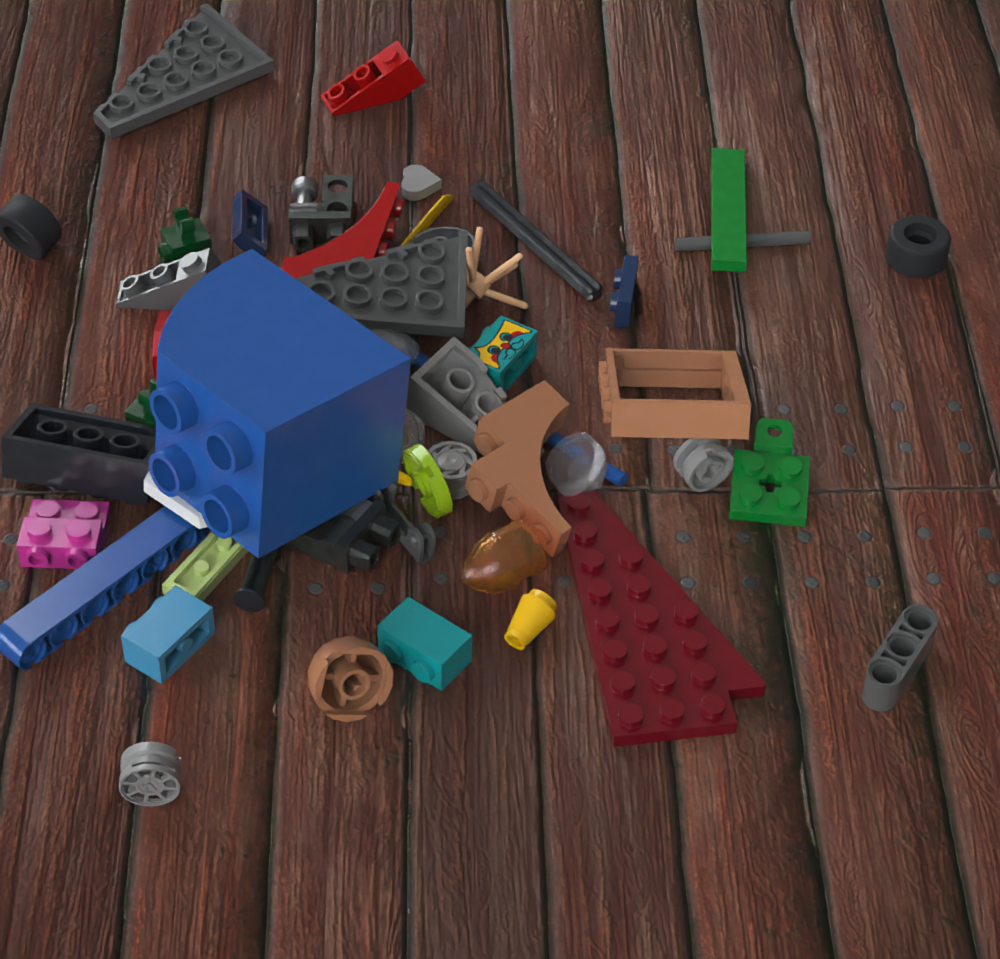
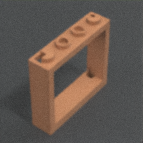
M606 348L605 361H599L598 382L601 409H603V423H609L611 437L749 440L751 401L736 351ZM619 386L720 388L723 401L621 399Z

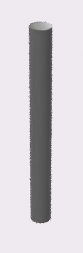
M809 230L746 234V248L810 244L811 241ZM711 236L675 238V251L711 250Z

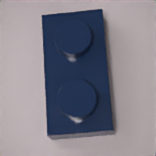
M242 189L233 197L232 241L243 251L253 249L260 255H263L267 251L268 207Z
M625 255L623 269L616 268L614 289H619V292L612 291L610 312L616 313L615 327L629 329L639 256Z

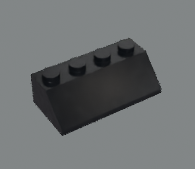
M31 403L1 437L2 477L15 479L23 484L35 483L50 486L59 491L71 490L86 493L95 498L107 497L122 500L131 505H148L153 497L144 492V479L149 472V458L155 453L156 426Z

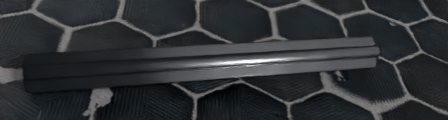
M484 180L471 184L470 195L582 296L592 302L602 296L603 286Z

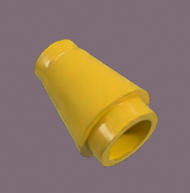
M532 589L528 594L522 595L507 632L504 635L506 642L518 650H524L555 619L557 604L554 599L537 589Z

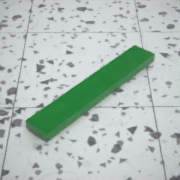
M712 148L711 270L744 273L746 272L745 149Z

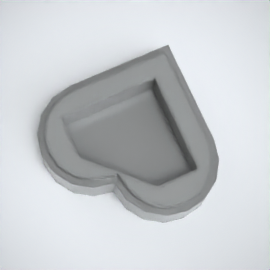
M416 164L404 168L401 194L405 199L419 201L442 189V179L426 167Z

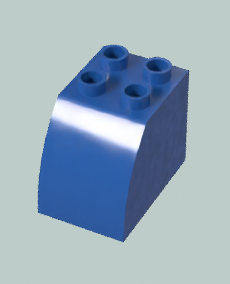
M253 249L248 250L221 264L193 285L172 309L163 326L157 346L156 390L150 395V408L156 420L155 453L149 458L151 477L163 494L168 497L178 495L200 512L205 523L216 536L223 539L233 538L259 559L373 496L378 489L382 491L389 487L392 481L398 482L411 358Z

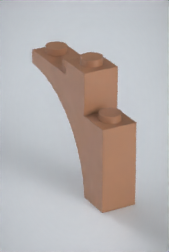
M544 380L479 418L472 442L484 456L471 464L464 488L472 499L479 502L489 513L501 506L506 514L516 521L531 536L532 540L553 558L564 550L572 527L554 506L546 490L541 472L540 455L546 441L557 430L562 428L570 404Z

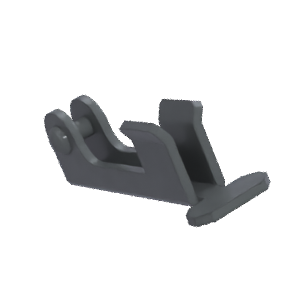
M392 481L389 487L382 491L378 489L376 494L367 498V500L372 503L375 500L385 503L386 516L400 523L401 536L399 541L419 564H424L434 558L435 533L426 522L420 524L419 529H417L394 504L398 485Z

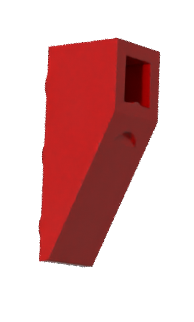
M397 40L320 96L331 114L337 116L401 100L425 83L426 80Z

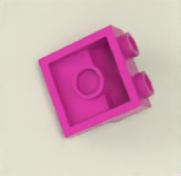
M32 499L28 517H23L17 542L20 566L75 570L81 567L104 549L111 515L110 502Z

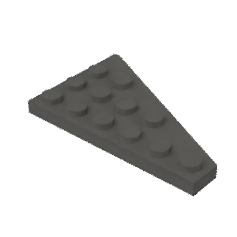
M208 3L200 6L201 12L194 19L188 18L184 22L183 27L177 29L164 42V49L157 56L152 54L147 59V62L140 66L126 80L127 85L119 93L114 92L108 97L106 103L101 104L93 112L94 123L111 139L122 136L127 132L151 124L158 119L172 113H177L184 108L274 71V60Z
M458 231V237L437 241L434 237L418 244L411 243L387 249L386 255L365 260L364 256L352 258L347 262H336L313 268L312 274L295 279L371 331L464 338L467 276L465 250L468 246V231Z

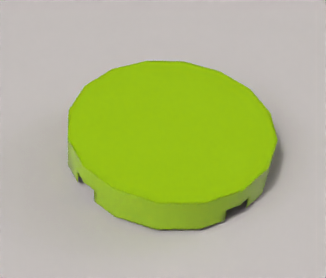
M419 443L406 449V452L403 454L404 468L406 474L413 480L412 487L415 490L419 489L420 493L424 496L420 498L423 507L431 516L437 519L452 512L451 494L431 454Z

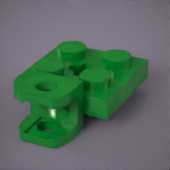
M761 418L756 426L753 450H734L728 519L805 527L807 520L810 456L791 455L793 448V426L790 421ZM777 429L781 432V435L772 437L767 431ZM773 483L778 487H775L773 492H766V487L761 484Z

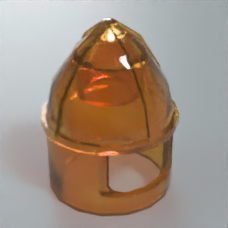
M516 519L493 532L485 533L482 539L474 545L465 561L461 578L462 582L476 591L497 594L515 590L520 585L521 580L528 576H537L545 571L547 559L544 548L534 530L525 521Z

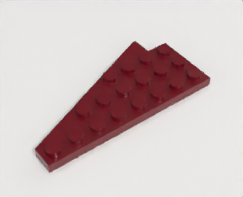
M594 490L556 494V508L572 527L565 546L613 747L736 733L737 720L731 700L763 697L766 688L764 680Z

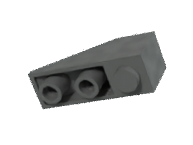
M207 248L199 252H191L173 262L159 264L154 269L144 273L130 275L120 283L116 305L118 308L172 310L193 285L222 263L213 251Z

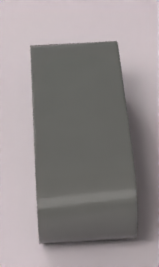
M921 604L908 606L868 663L861 698L870 709L875 711L893 709L930 654L939 622L938 615L930 607Z

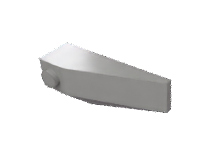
M453 337L410 377L406 408L426 425L457 442L470 446L475 452L481 454L472 442L479 418L505 404L507 395L501 387H495L486 374L489 369L482 359ZM542 447V449H541L540 458H541V457L544 455V453L546 452L543 447Z

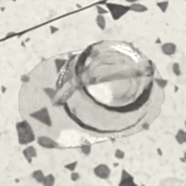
M585 432L573 433L557 443L551 451L546 462V474L557 490L566 497L575 496L581 492H591L595 489L600 490L608 467L605 451L591 435Z

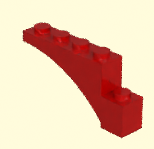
M387 181L373 207L354 226L318 248L295 257L285 256L281 269L292 277L298 278L312 274L313 268L347 262L352 258L364 256L365 260L386 255V250L389 249L387 241H393L397 228V220L395 219H401L404 211L405 199L400 198L401 184Z

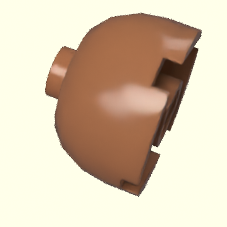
M356 636L338 637L323 644L314 654L308 668V687L317 706L331 719L343 722L361 720L369 716L364 711L373 708L377 703L381 706L387 700L393 687V669L384 653L367 639Z

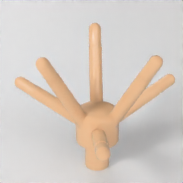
M477 227L473 250L471 247H467L465 250L467 260L465 309L475 297L481 299L483 295L522 309H527L528 304L526 302L489 289L492 283L518 267L517 262L523 258V254H516L489 275L483 276L477 271L483 228Z

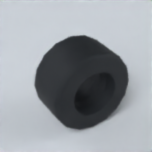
M15 195L0 210V236L13 250L34 260H40L61 239L62 229L55 216L43 204L28 195Z
M910 215L900 218L893 223L889 232L885 252L887 262L893 270L908 277L928 278L935 276L944 269L951 244L950 232L944 224L934 218L922 215Z

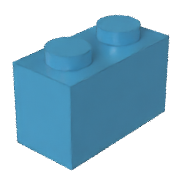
M175 585L164 596L157 598L145 614L137 621L131 622L124 630L121 640L125 662L160 684H163L215 634L213 607Z

